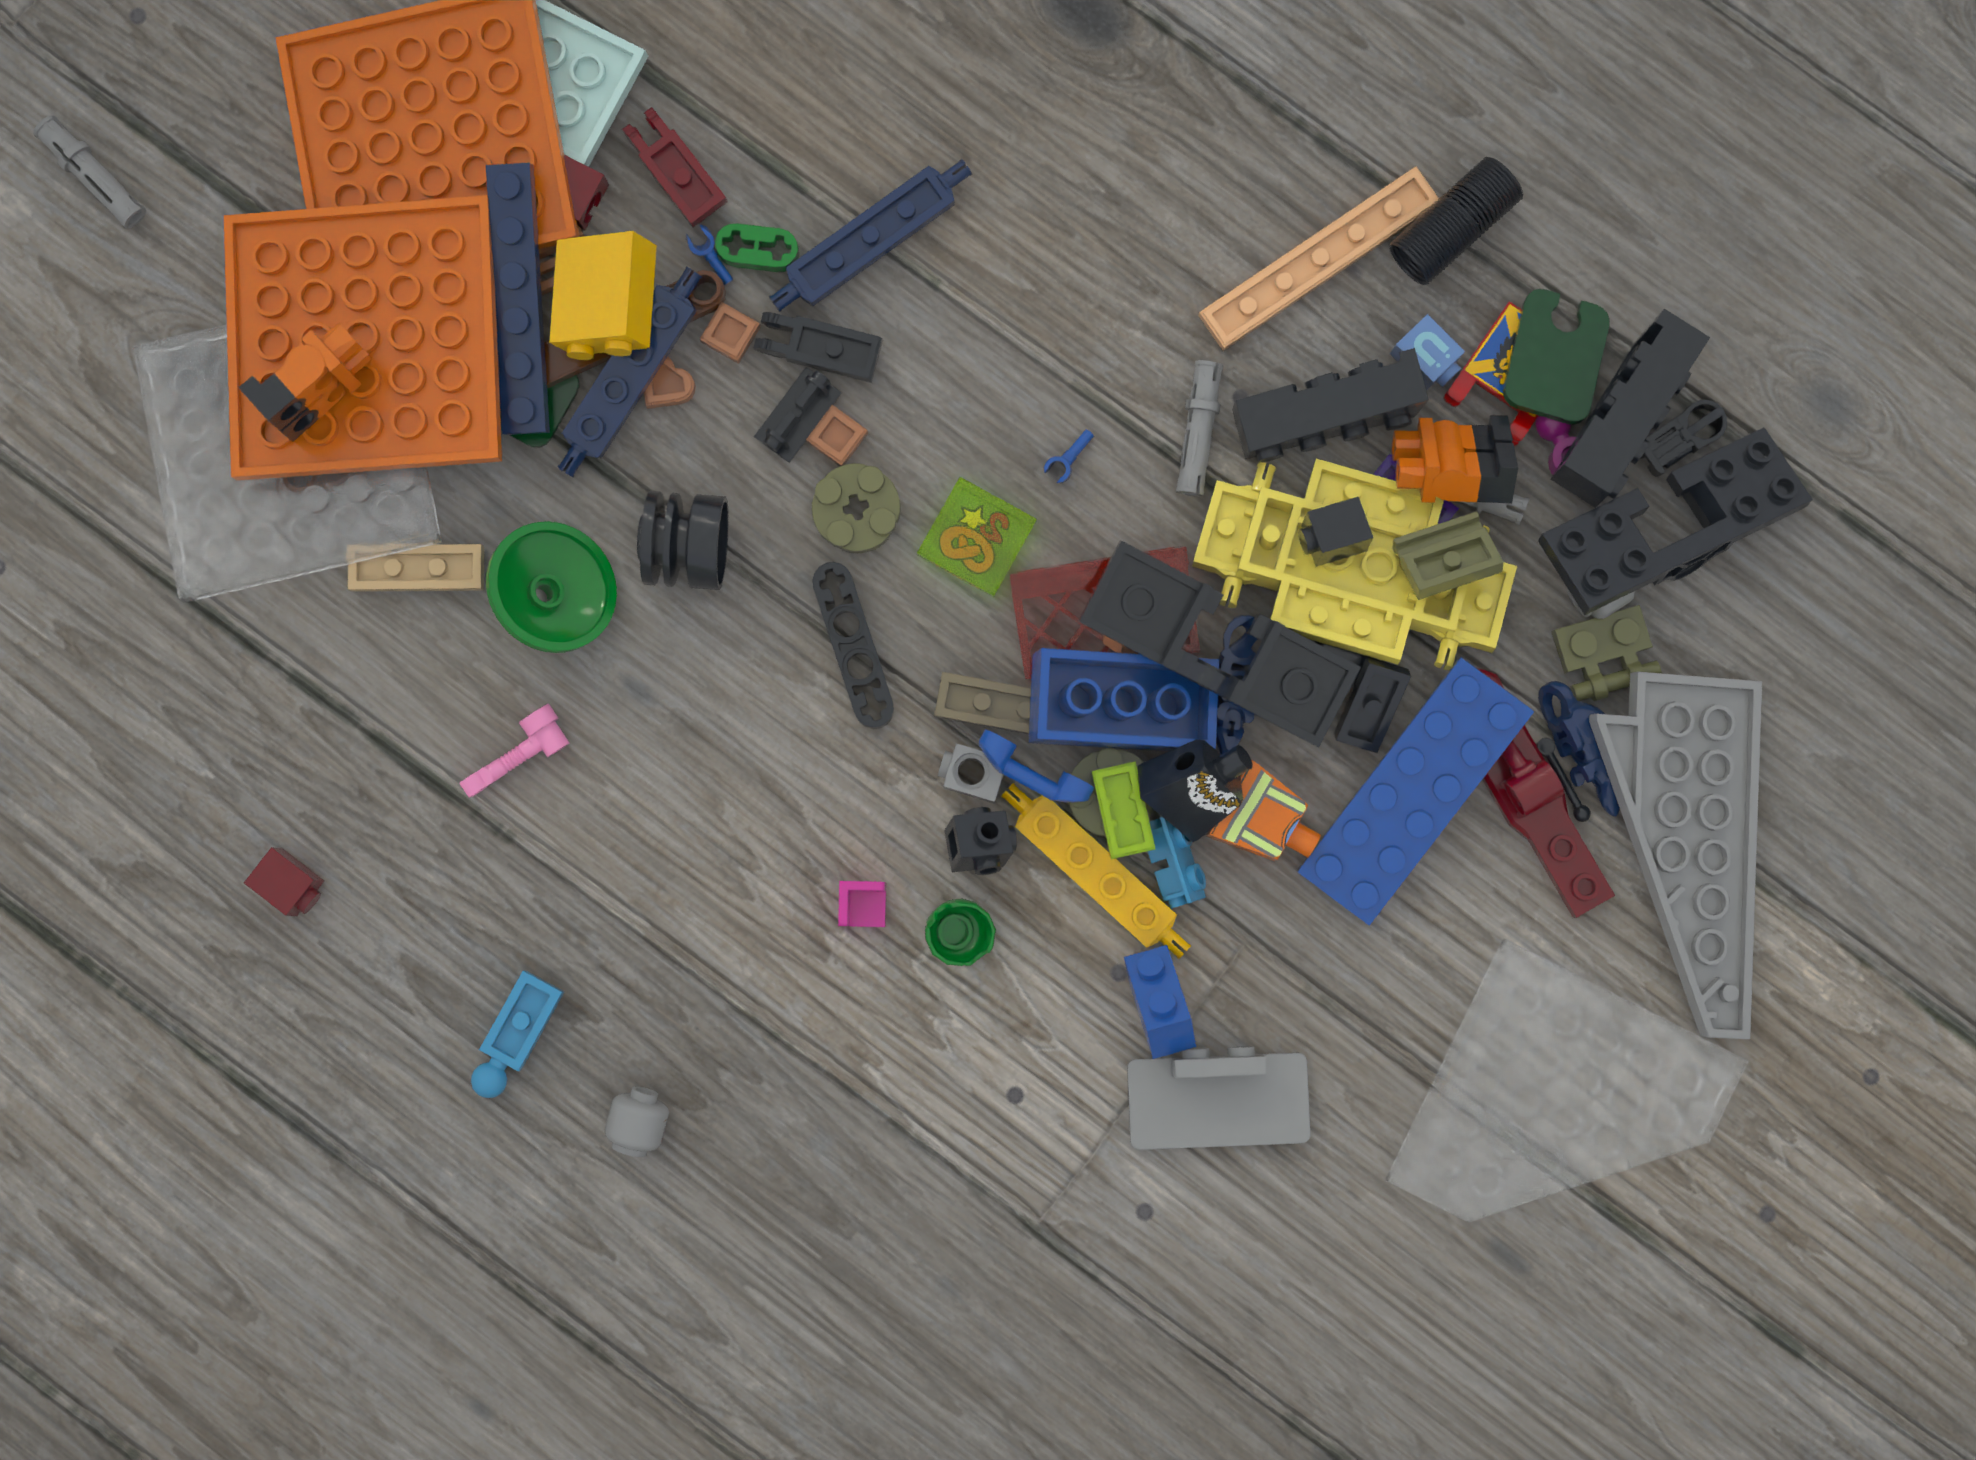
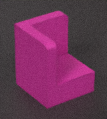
M839 881L838 926L886 927L887 883Z

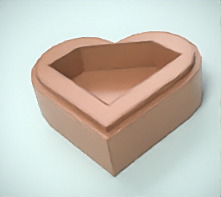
M667 357L644 392L647 409L688 402L695 393L696 385L693 377L688 371L682 368H675L672 360Z

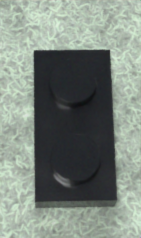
M1367 656L1334 731L1336 741L1378 753L1410 681L1411 674L1409 669Z

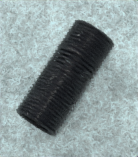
M1484 157L1461 180L1457 181L1451 189L1447 190L1438 201H1435L1419 218L1415 219L1403 233H1400L1396 239L1390 242V252L1393 258L1411 279L1421 285H1428L1429 282H1432V279H1435L1461 253L1467 250L1474 241H1477V238L1485 234V231H1488L1492 224L1497 223L1503 215L1523 199L1521 185L1504 164L1495 158Z

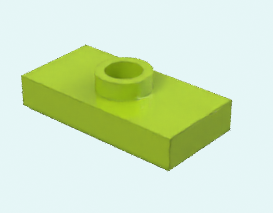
M1136 761L1091 771L1110 858L1116 859L1155 850L1146 805L1140 798Z

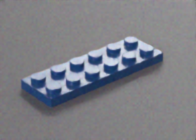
M1460 656L1318 842L1309 858H1306L1298 868L1297 872L1370 926L1535 711Z

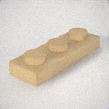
M482 544L348 545V590L351 592L483 591L484 546Z

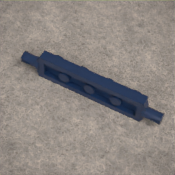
M962 159L942 174L934 168L927 166L787 266L786 270L790 283L772 296L770 295L769 299L779 312L799 297L812 306L816 305L953 207L955 200L952 188L968 176H971V170Z
M686 266L685 271L673 289L662 285L655 287L653 293L650 348L632 350V354L629 356L612 355L561 433L568 443L572 445L560 465L557 466L561 471H565L567 475L574 477L575 472L586 455L602 459L693 318L697 309L688 297L700 278H702L694 270Z

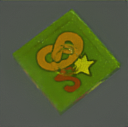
M959 477L921 544L917 555L986 594L995 597L1037 519Z

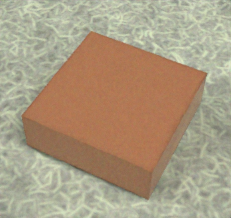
M721 302L700 337V341L739 364L761 326L757 321Z
M831 405L806 441L837 465L843 466L866 437L868 430L834 405Z

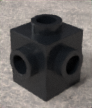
M988 807L973 808L966 811L963 815H954L944 830L952 872L975 870L977 875H989L999 872L1017 848L1016 831L1013 825H1008L1006 810L991 812V809Z

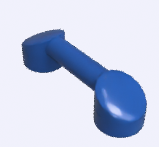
M985 729L979 739V746L982 752L999 773L1049 800L1057 802H1085L1089 800L1095 787L1064 771L1056 783L1011 759L1017 745L994 732Z

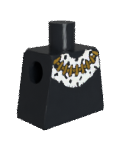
M1196 739L1137 766L1140 798L1194 843L1241 806L1243 793L1240 775L1252 769V760L1247 751L1240 745L1221 755L1205 740Z

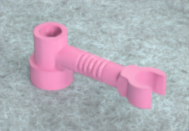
M549 703L519 722L528 739L459 783L469 798L478 794L507 774L508 771H512L516 766L518 767L526 759H530L542 750L548 758L570 743L556 723V720L559 718Z

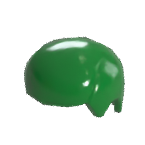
M963 898L946 901L938 906L926 921L925 940L932 955L946 965L971 966L985 954L990 953L994 946L996 928L989 913L975 901Z

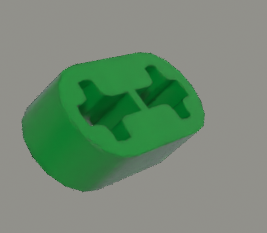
M734 223L722 227L715 239V247L720 259L726 265L736 268L786 272V267L799 258V246L794 235L781 228ZM739 235L743 244L752 245L754 249L740 248L738 255H731L729 247L724 246L725 242H732L734 236ZM782 240L785 243L786 249L791 250V252L783 254L781 260L776 261L772 252L761 250V247L774 248L777 245V241Z

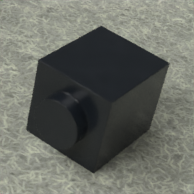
M1359 496L1308 511L1301 525L1302 528L1298 530L1301 547L1306 555H1312L1316 567L1367 552L1374 538Z

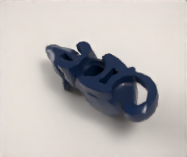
M1251 615L1235 617L1228 623L1223 633L1224 649L1218 657L1219 669L1232 674L1240 680L1243 679L1256 654L1251 648L1258 639L1247 634L1255 618ZM1243 626L1246 630L1244 634L1229 645L1233 631L1237 627ZM1218 695L1216 744L1222 755L1241 742L1244 734L1243 724L1251 723L1254 719V714Z
M1559 681L1546 683L1538 692L1540 709L1548 723L1549 730L1552 732L1560 756L1566 757L1570 755L1577 764L1570 771L1573 785L1579 787L1584 784L1585 780L1587 783L1592 782L1603 809L1611 816H1618L1620 807L1589 722V715L1605 713L1598 707L1577 701L1572 690L1566 684ZM1553 695L1561 703V715L1558 718L1554 713L1552 705Z

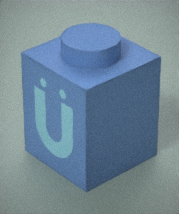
M1428 314L1390 352V355L1398 362L1400 359L1399 352L1415 348L1426 391L1436 381L1442 387L1447 384L1461 370V367L1456 362L1465 353Z

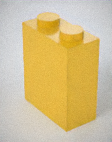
M634 231L557 240L549 343L566 351V355L569 358L577 360L592 359L596 353L629 356L632 354V350L650 348L657 245Z

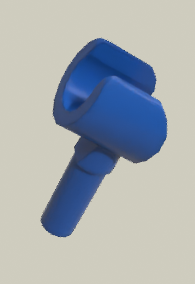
M701 224L700 227L707 236V241L703 245H695L692 243L689 235L686 234L688 246L694 254L703 256L723 281V284L726 285L733 278L713 248L714 238L710 229Z
M1085 429L1069 450H1066L1061 457L1055 456L1046 462L1044 472L1047 473L1054 463L1062 462L1066 467V472L1057 483L1066 482L1072 474V463L1094 435Z

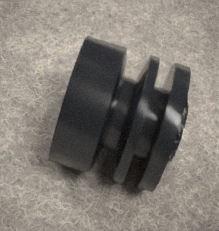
M650 491L647 494L637 533V556L640 561L641 580L644 585L655 586L660 576L661 566H663L664 583L668 587H673L677 581L680 567L686 568L690 588L721 589L726 568L729 531V510L726 496L697 494L692 502L690 514H684L683 503L679 493H672L670 495L666 512L662 492Z

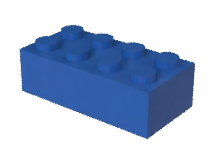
M1041 648L1032 654L1028 743L1171 751L1196 739H1202L1216 749L1218 695L1141 654ZM1199 658L1219 669V659Z

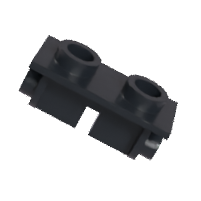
M806 367L755 434L754 438L790 463L842 392L829 383L830 380L818 371L813 372Z

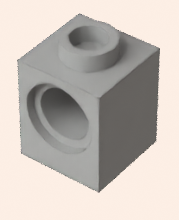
M956 743L953 753L945 751L938 777L945 778L944 789L995 804L1003 774L999 773L991 765L982 751ZM969 760L979 762L985 771L983 779L975 785L963 783L958 776L960 766Z

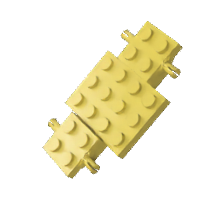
M1317 458L1313 465L1304 499L1270 489L1276 467L1269 464L1265 479H1262L1266 466L1265 462L1257 464L1252 486H1236L1216 481L1192 567L1216 573L1225 579L1221 592L1224 595L1219 603L1220 605H1226L1231 590L1232 594L1228 608H1236L1242 584H1254L1271 590H1278L1270 617L1271 620L1285 625L1284 627L1307 639L1397 665L1401 661L1409 629L1431 635L1438 641H1441L1434 665L1441 669L1445 661L1443 670H1450L1453 667L1458 646H1469L1493 653L1496 649L1517 566L1504 562L1501 573L1418 600L1400 565L1401 561L1398 555L1392 549L1393 539L1437 525L1444 500L1436 497L1435 503L1421 502L1419 489H1397L1396 481ZM1359 496L1374 537L1367 552L1316 567L1312 555L1304 553L1298 535V530L1302 528L1301 525L1306 513ZM1483 525V528L1486 527V529H1487V531H1488V533H1489L1490 528L1487 527V526H1485V525Z

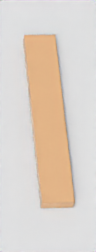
M1415 166L1200 311L1198 316L1224 351L1412 224L1415 219L1419 218L1439 198Z

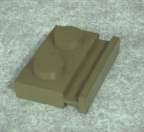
M1477 511L1393 539L1392 549L1398 555L1401 561L1400 565L1418 600L1503 571L1504 562L1486 527L1483 528L1479 521L1480 516Z

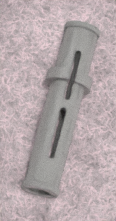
M54 115L47 116L37 124L33 132L34 136L40 139L59 159V166L65 172H72L121 222L125 229L132 228L143 219L147 210L92 156V149L85 141H78Z
M1205 360L1195 361L1190 399H1186L1185 410L1188 411L1187 426L1176 493L1198 497L1204 496L1215 414H1219L1221 404L1217 403L1223 370L1222 364Z

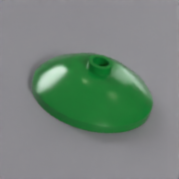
M549 521L524 525L511 532L500 542L488 564L486 590L492 611L502 627L511 636L530 648L549 653H565L580 649L596 639L608 626L613 616L617 600V586L611 564L601 548L590 537L574 527ZM537 589L546 593L547 602L541 601L537 597Z

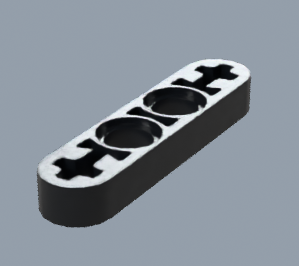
M827 562L819 566L815 571L812 580L813 588L852 708L862 725L871 729L882 728L893 718L894 703L855 584L849 570L844 565L837 562ZM834 571L836 577H845V582L839 585L843 601L852 596L854 603L840 604L828 612L826 604H835L829 588L821 589V584L827 581L826 573ZM846 612L854 614L859 619V629L850 637L840 636L834 630L835 619L838 615ZM858 654L867 655L873 662L871 674L864 679L854 678L848 672L849 660ZM876 680H880L881 688H872L877 702L885 701L887 708L881 710L882 718L874 721L871 715L863 716L862 709L868 706L864 691L856 696L853 688L866 687Z

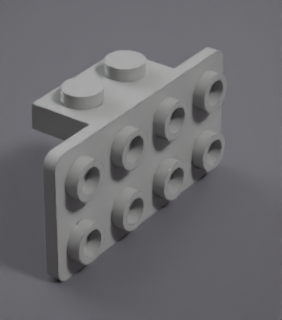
M1254 1046L1227 1047L1228 1055L1210 1056L1209 1048H1192L1182 1051V1057L1131 1060L1127 1065L1131 1145L1137 1150L1299 1144L1307 1142L1310 1139L1311 1133L1306 1057L1297 1052L1255 1054Z

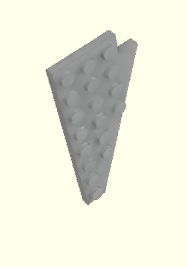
M1634 672L1630 673L1629 716L1592 714L1589 715V722L1700 1037L1750 1039L1762 681Z

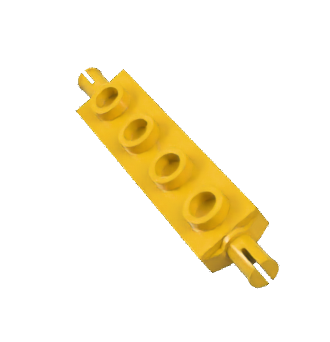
M1014 782L1009 786L1008 789L1020 799V802L1007 791L1001 797L1020 813L1015 827L1146 948L1160 941L1164 946H1168V949L1178 960L1184 955L1172 943V940H1174L1185 951L1191 947V944H1188L1172 929L1177 916L1175 912L1117 859H1111L1110 853L1056 803L1044 796H1040L1032 801Z

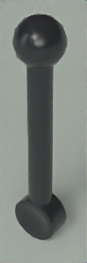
M1550 738L1540 739L1536 745L1542 756H1546L1557 774L1564 791L1574 807V818L1579 822H1586L1591 816V811L1586 805H1582L1554 754V741Z

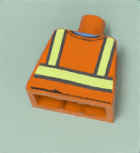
M1252 760V769L1240 775L1243 793L1241 806L1208 831L1206 836L1273 861L1278 860L1285 846L1309 858L1321 834L1299 822L1308 804Z

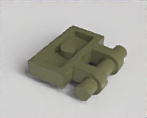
M1640 605L1616 611L1604 619L1593 618L1551 631L1564 674L1579 669L1582 670L1585 681L1571 685V690L1577 701L1589 698L1593 701L1607 698L1609 692L1630 687V673L1649 672L1662 674L1657 660L1641 664L1636 652L1653 647ZM1620 658L1623 670L1604 676L1601 674L1598 666L1599 663Z

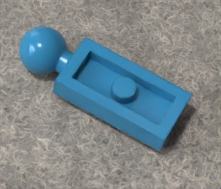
M526 970L522 971L479 1049L491 1056L489 1062L480 1064L472 1073L471 1085L476 1094L484 1098L497 1097L504 1091L507 1085L506 1067L509 1066L516 1071L522 1070L562 998L563 990Z

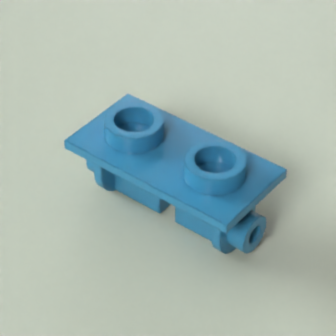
M1163 817L1150 821L1156 848L1155 850L1148 851L1150 861L1154 863L1167 859L1169 865L1168 868L1154 872L1163 902L1168 900L1170 909L1206 898L1204 892L1206 879L1201 866L1194 861L1190 849L1192 841Z

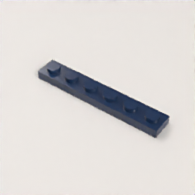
M530 162L486 165L496 296L502 434L550 433L534 165Z

